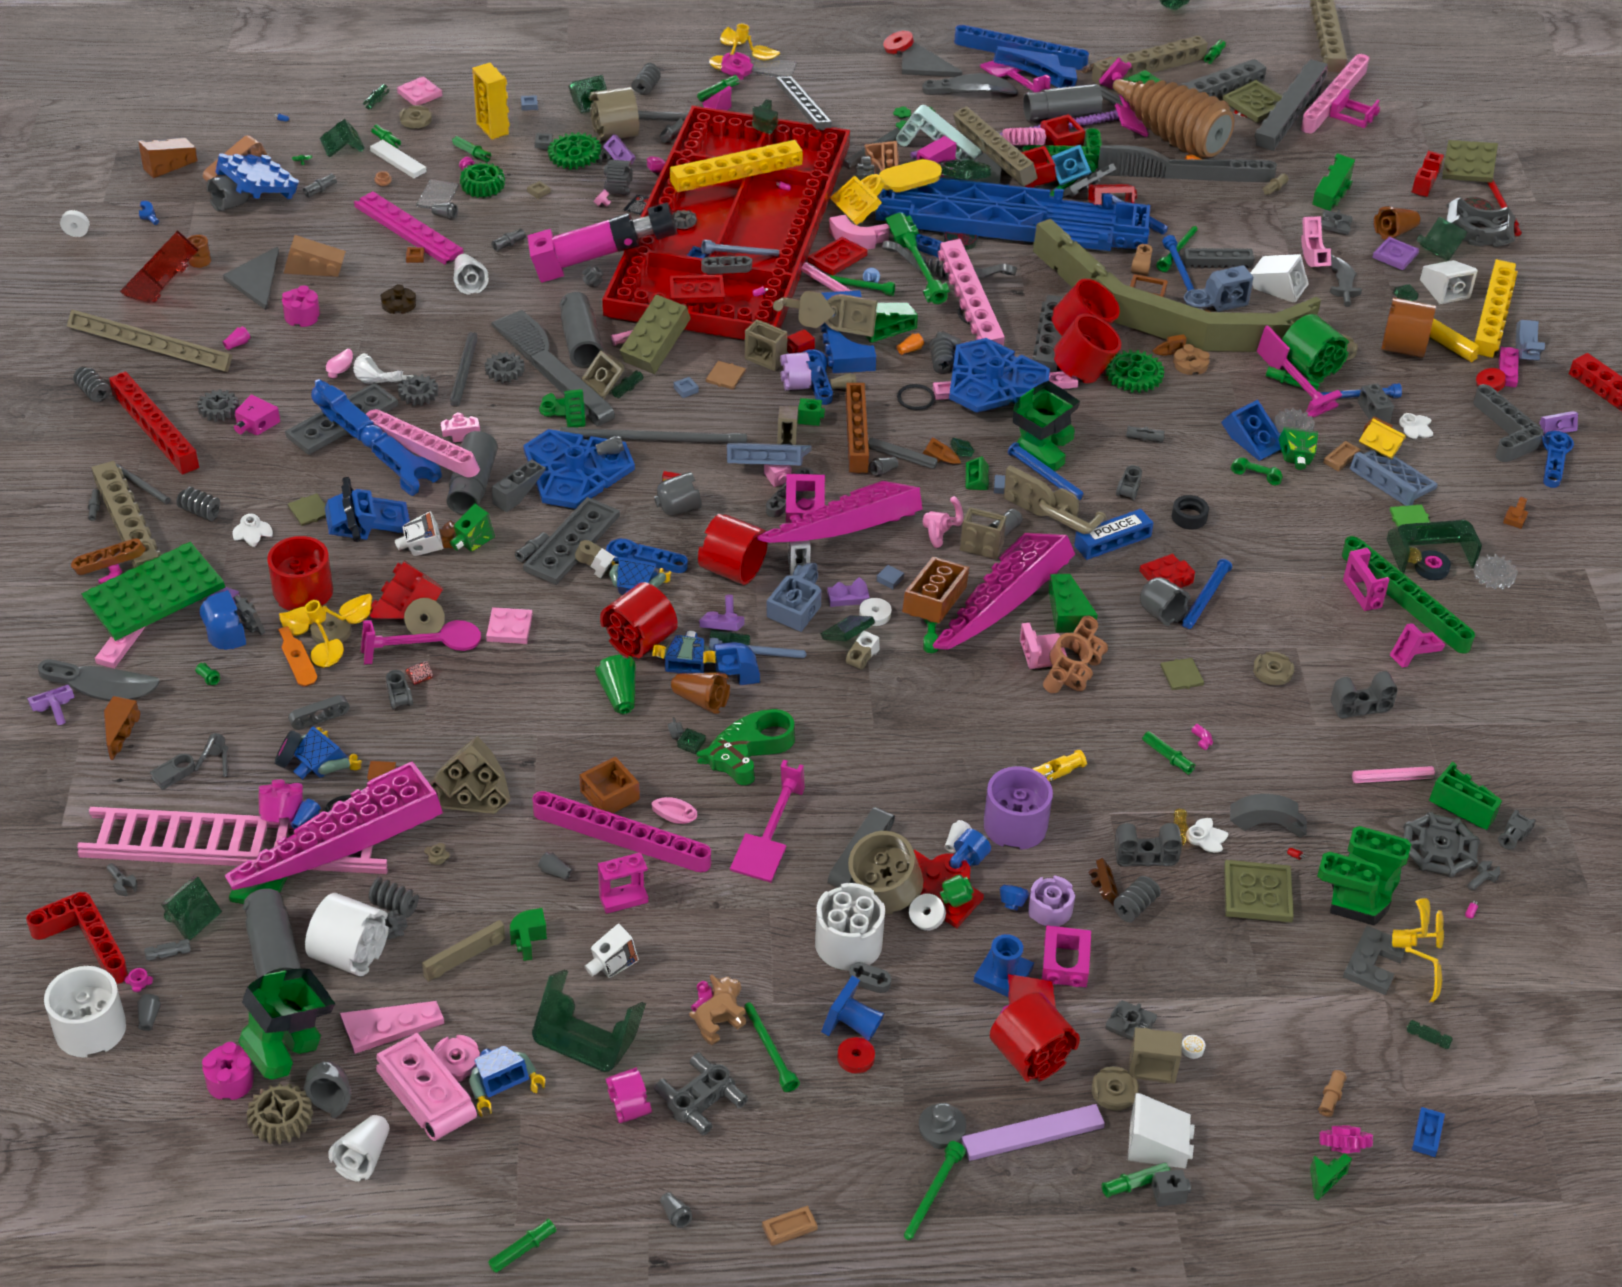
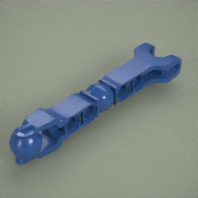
M320 379L315 381V387L311 392L314 403L321 408L322 412L331 422L335 421L353 437L362 441L366 447L372 449V452L382 462L400 476V487L411 496L419 493L418 479L423 478L436 482L442 478L441 469L435 462L413 455L386 432L384 433L380 427L373 425V421L350 402L344 392Z

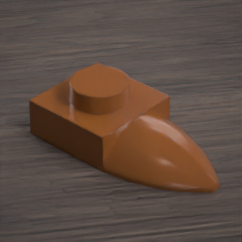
M1184 334L1167 337V341L1155 347L1152 352L1162 356L1173 355L1177 350L1186 345L1187 338Z
M933 437L923 452L925 455L937 458V463L940 460L951 464L961 463L959 457L952 449Z
M450 520L442 529H439L443 548H453L450 541L456 537L454 523Z

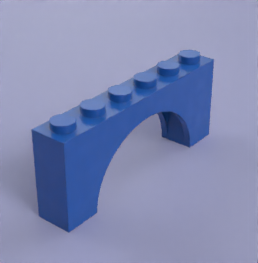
M860 290L822 293L826 300L838 294L862 297ZM825 322L820 325V331L823 333V344H825V353L829 355L828 366L832 367L833 373L876 371L874 345L857 344L845 338L840 331L831 329Z

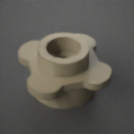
M444 843L426 847L424 850L425 854L429 857V862L434 865H440L450 857L449 852L445 850Z

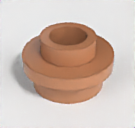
M380 171L376 174L375 183L377 185L387 186L391 183V176L388 172Z

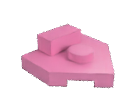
M458 412L449 421L446 419L441 422L443 437L452 436L453 442H462L466 434L480 431L478 418L472 416L466 418Z

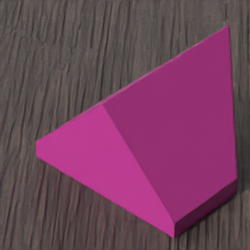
M730 85L703 102V106L705 108L725 111L730 109Z

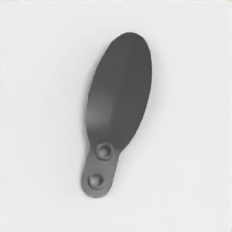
M967 74L950 79L927 80L922 84L923 93L928 95L951 92H1001L1017 94L1016 88L1011 83L990 74Z
M52 659L44 660L38 665L39 676L42 679L67 684L84 695L105 701H110L113 696L130 700L141 698L155 690L160 683L159 679L154 676L107 667H78L71 663Z

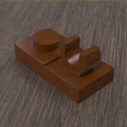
M1101 858L1096 860L1098 869L1094 868L1089 871V875L1092 878L1097 877L1091 880V883L1094 887L1102 886L1099 888L1101 896L1114 906L1115 899L1119 897L1112 869Z

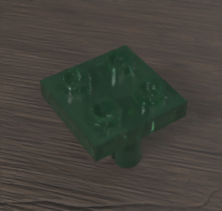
M193 876L161 904L165 910L164 919L167 922H173L184 939L188 940L194 938L222 912L198 876Z

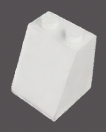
M1301 254L1263 256L1251 272L1254 277V289L1290 302H1296L1309 285Z
M1452 260L1423 266L1420 281L1439 304L1469 299L1478 270Z
M1136 1093L1130 1120L1128 1161L1156 1165L1167 1163L1171 1167L1186 1168L1188 1159L1192 1160L1194 1146L1189 1144L1190 1139H1193L1194 1125L1190 1124L1191 1115L1143 1094Z

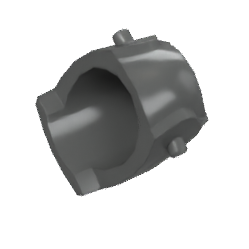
M324 1061L316 1064L307 1072L304 1084L306 1096L318 1108L330 1113L331 1118L338 1117L346 1109L351 1097V1087L349 1086V1080L345 1071L331 1061Z

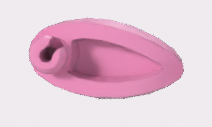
M346 349L327 362L326 371L328 372V377L337 378L338 373L345 372L350 368L353 359L352 350Z
M664 797L652 802V810L670 822L685 824L697 818L696 809L683 800Z

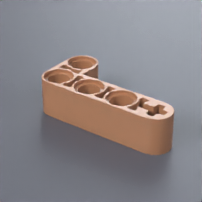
M249 135L244 136L224 153L226 155L239 154L241 156L251 154L258 157L267 155L262 144ZM218 159L204 170V180L208 181L214 177L222 176L215 173Z

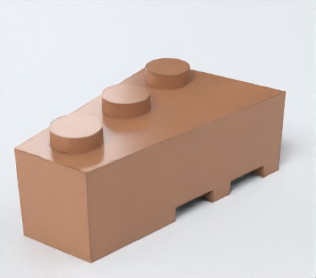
M897 141L864 145L866 156L871 157V165L875 166V174L879 175L884 169L899 165Z

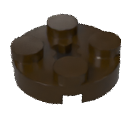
M401 284L395 285L380 295L383 310L390 314H395V311H401V314L412 311L416 306V293L411 289L404 288Z

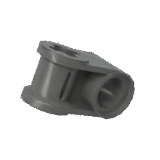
M1130 465L1126 468L1122 479L1118 483L1116 496L1130 497L1131 500L1135 501L1142 477V469L1139 466Z
M400 670L389 671L386 675V683L392 710L402 705L409 704V706H412V695L404 673Z

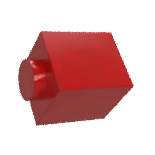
M805 329L787 336V351L789 354L815 349V338Z

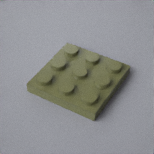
M1257 80L1223 96V100L1227 101L1230 107H1233L1255 122L1267 118L1270 111L1274 110L1276 103L1282 99V95Z
M1448 140L1442 179L1493 182L1498 143Z
M1225 860L1226 917L1281 922L1293 921L1290 865Z

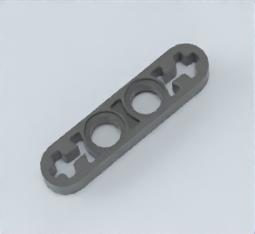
M803 467L794 474H813V471L810 468ZM786 483L767 501L766 514L769 517H780L786 511V499L780 498L781 496H786ZM796 491V499H797L804 491Z

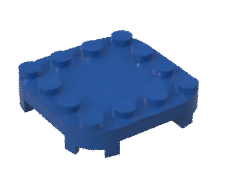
M219 154L215 173L217 175H227L237 184L236 191L240 194L248 192L253 195V198L259 199L261 192L281 193L287 199H292L293 194L296 193L299 180L293 178L278 163L271 161L270 156Z

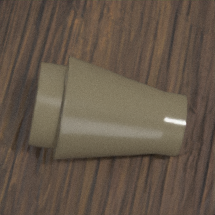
M847 373L830 379L832 390H846V383H857L855 373Z

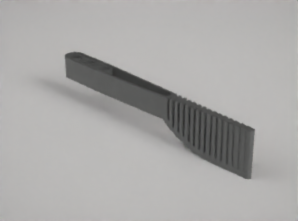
M1102 145L1098 162V170L1112 163L1114 164L1116 169L1106 174V176H1146V178L1151 176V178L1164 177L1166 179L1269 183L1271 179L1275 178L1277 164L1270 160L1168 159L1154 150L1127 145Z
M523 310L491 322V325L516 350L518 349L563 395L564 391L583 389L585 416L596 426H600L615 418L613 408L549 352V341L545 331Z

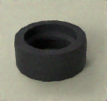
M1183 495L1174 501L1171 517L1176 525L1184 529H1199L1207 522L1209 506L1204 499L1198 496ZM1192 509L1200 514L1191 516L1180 510Z

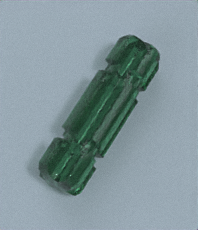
M1411 1020L1408 1024V1033L1418 1034L1419 1038L1435 1045L1439 1043V1046L1444 1049L1450 1048L1453 1041L1451 1036L1447 1034L1441 1035L1440 1031L1424 1024L1421 1026L1415 1020Z

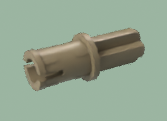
M1282 173L1277 178L1271 179L1270 183L1263 188L1264 194L1270 195L1274 191H1279L1281 186L1288 183V176Z

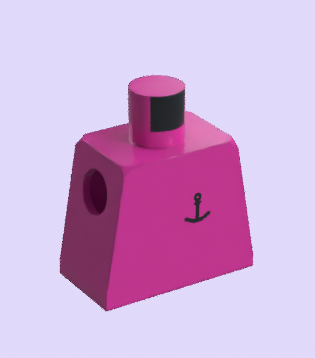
M251 394L235 411L237 424L234 425V430L238 434L248 431L254 435H259L280 422L279 409Z

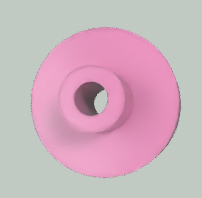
M604 189L593 202L598 206L603 203L607 207L611 203L606 198L609 193Z

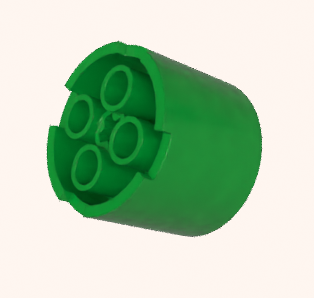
M1309 314L1298 319L1287 330L1282 339L1290 348L1287 360L1310 381L1316 383L1323 382L1324 378L1331 373L1333 375L1336 374L1345 363L1349 354L1347 351L1348 339L1316 314Z

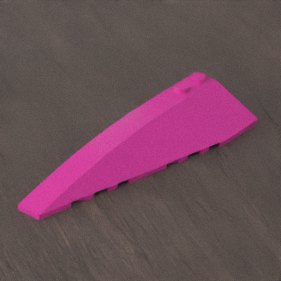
M880 481L850 492V496L843 495L840 497V500L828 502L829 506L822 505L803 514L802 519L794 518L792 523H784L780 525V529H771L757 536L760 541L769 543L815 540L852 533L888 521H898L902 516L915 515V512L922 510L920 487Z
M1024 533L999 557L1001 562L999 564L995 563L991 567L992 573L985 575L983 578L985 582L976 587L966 600V607L960 608L957 612V619L950 621V628L941 633L934 642L933 647L948 650L968 640L1006 616L1050 579L1051 574H1057L1058 570L1068 564L1069 560L1075 555L1068 536Z
M413 761L370 780L367 782V787L363 790L357 789L350 793L351 798L344 802L338 801L333 804L331 811L321 812L296 828L294 835L289 838L284 836L277 841V846L270 850L264 849L259 852L257 859L254 861L247 860L224 876L232 890H237L297 874L361 851L443 814L437 793Z

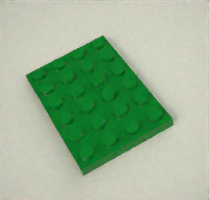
M190 541L96 587H92L81 593V595L114 641H117L226 588L221 577Z

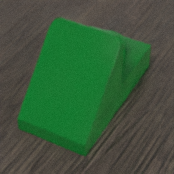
M1344 1153L1339 1159L1334 1158L1326 1165L1318 1157H1313L1310 1173L1315 1199L1320 1200L1348 1173L1352 1158Z

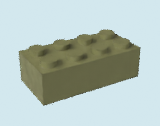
M655 295L620 349L624 362L655 374L691 319L687 307Z

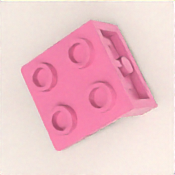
M1022 623L1020 643L1029 669L1052 667L1049 653L1060 635L1036 636L1035 630L1032 631L1030 623ZM1061 648V651L1067 657L1065 649Z

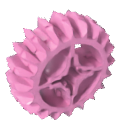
M1043 128L1004 129L1002 135L1013 146L1044 145L1046 140Z

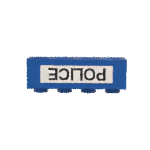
M1138 509L1102 522L1089 534L1077 531L1074 546L1088 560L1151 537L1154 522L1142 509Z

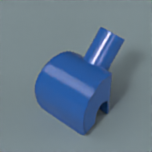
M141 201L140 219L150 220L154 225L158 224L159 219L156 217L152 203Z

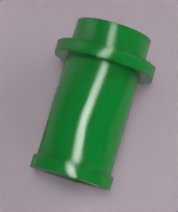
M199 663L195 671L204 678L206 684H218L220 674L217 670H212L206 663Z

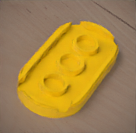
M916 160L884 169L880 172L879 176L884 181L883 189L903 192L937 182L940 179L942 169L934 161Z

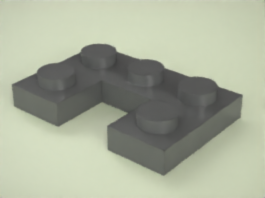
M1366 926L1344 972L1343 978L1386 995L1395 974L1374 966L1380 955L1401 964L1406 953L1405 948L1393 947L1392 935Z

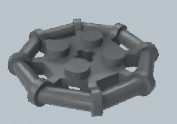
M1427 812L1425 816L1412 822L1408 821L1403 826L1405 830L1404 838L1408 839L1412 844L1409 856L1419 866V870L1446 874L1448 877H1454L1455 874L1469 867H1475L1478 864L1479 837L1474 836L1461 822L1460 818L1435 815L1433 812ZM1426 824L1430 825V827L1427 828V829H1426V827H1424V828L1421 827V826H1424V825H1426ZM1457 830L1460 832V837L1456 834ZM1413 834L1418 835L1419 840L1412 841ZM1438 841H1442L1444 845L1438 844ZM1463 845L1469 846V852L1463 850ZM1415 849H1419L1421 851V855ZM1458 858L1463 860L1455 865L1453 864ZM1433 860L1445 863V865L1431 863L1430 861Z

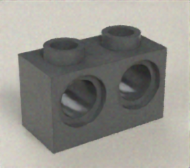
M1378 383L1362 386L1358 404L1369 420L1376 417L1390 423L1394 405Z

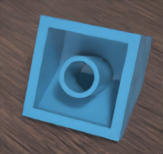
M1081 145L1051 156L1055 163L1056 177L1060 186L1091 174Z

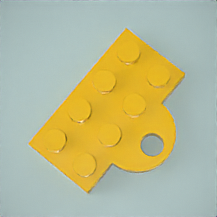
M878 174L869 175L861 181L854 176L834 193L830 199L857 226L871 212L877 210L882 203L877 196L884 187V181Z

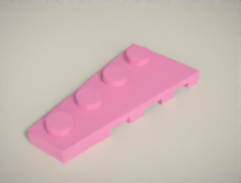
M436 1001L340 1013L341 1021L354 1054L444 1024V1018Z

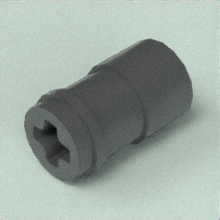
M1016 509L1007 510L1003 515L1007 516L1004 537L1022 522V515ZM995 520L988 527L997 529L1000 521Z

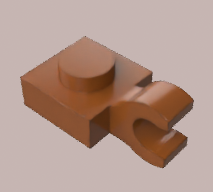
M1520 496L1517 506L1509 507L1503 523L1522 529L1528 516V512L1524 511L1528 499Z

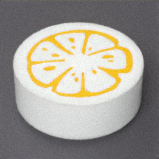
M1188 1035L1183 1039L1182 1053L1186 1057L1196 1059L1204 1054L1205 1042L1201 1037Z

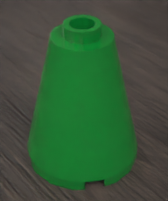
M614 655L602 659L600 666L597 667L596 665L595 674L614 711L620 714H628L635 707L636 664L635 660L630 656L627 659L623 658L622 655Z

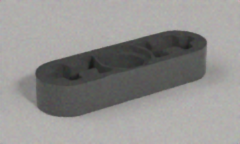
M748 256L707 257L701 261V270L706 274L749 272L752 270V259Z
M337 695L292 711L288 716V720L294 729L300 730L342 716L348 712L350 705L343 695ZM324 710L321 714L314 715L317 711Z

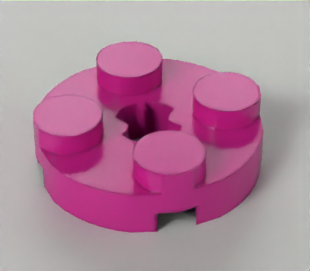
M735 52V55H730V53H727L722 57L721 71L731 76L736 75L739 80H742L752 72L753 63L751 64V59L745 54Z

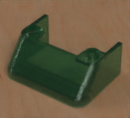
M1467 520L1402 524L1390 529L1387 535V542L1402 573H1405L1411 550L1409 546L1460 542L1471 568H1476L1482 548L1473 525Z
M564 969L549 975L532 1030L534 1041L541 1046L602 1072L614 1069L636 1037L646 1003L640 1002L629 1007L625 1019L616 1023L611 1033L573 1017L575 1002L571 996L562 993L568 974L567 970Z

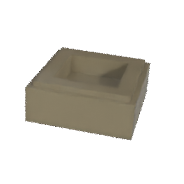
M538 181L528 186L527 192L540 199L551 193V188Z

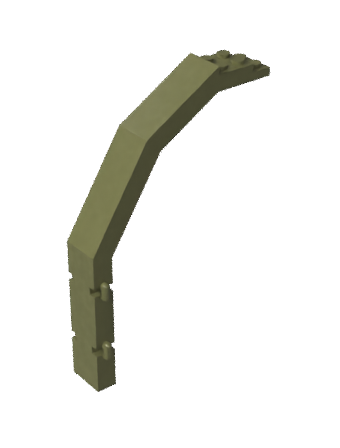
M1052 219L1040 222L1036 226L1033 252L1053 270L1056 269L1057 274L1072 288L1081 279H1092L1105 286L1113 294L1120 308V314L1114 321L1115 323L1164 339L1184 334L1187 338L1186 344L1193 345L1195 348L1203 351L1257 352L1265 326L1268 325L1282 340L1287 330L1298 319L1309 314L1318 315L1321 300L1317 296L1278 313L1207 312L1124 285L1111 272H1107L1105 267L1076 241L1073 242L1071 236Z

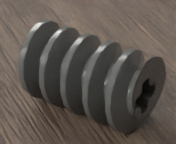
M651 62L645 64L632 82L634 91L642 95H647L651 92L661 78V73L657 66Z
M946 336L933 338L930 341L933 369L939 374L947 373L953 368L954 364L952 341Z
M79 367L75 371L73 381L91 401L100 402L110 395L111 387L93 368Z
M190 486L186 490H182L177 496V506L190 511V513L209 521H214L219 514L220 499L213 497V495H208L206 492H201V490Z
M380 876L374 880L369 890L368 897L371 904L378 905L380 908H386L388 911L398 910L399 915H405V918L410 917L414 913L419 902L418 895L413 897L412 889L406 891L405 886L398 888L397 883H393L390 886V880L387 879L383 882V878Z
M1147 876L1138 877L1135 882L1115 899L1114 909L1117 915L1125 922H1133L1141 912L1145 911V908L1149 907L1160 896L1161 889L1152 878Z

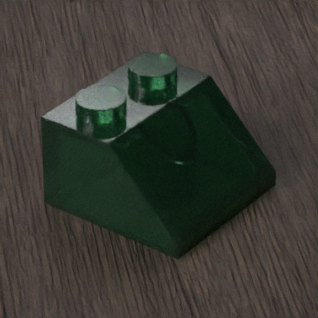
M603 75L573 81L568 86L573 103L581 113L590 112L591 103H593V100H590L591 92L607 90Z

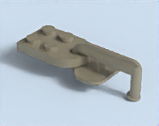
M806 291L801 295L800 300L786 297L780 298L773 303V309L781 311L783 306L798 308L799 321L806 327L818 328L825 322L831 329L872 337L874 336L878 300L844 294L834 295L826 300L820 292Z
M1011 465L1006 468L1004 499L1038 516L1047 515L1083 534L1091 533L1106 520L1105 513L1100 511L1095 514V518L1089 523L1078 518L1079 501L1073 493L1063 488L1052 492L1050 487L1043 481Z

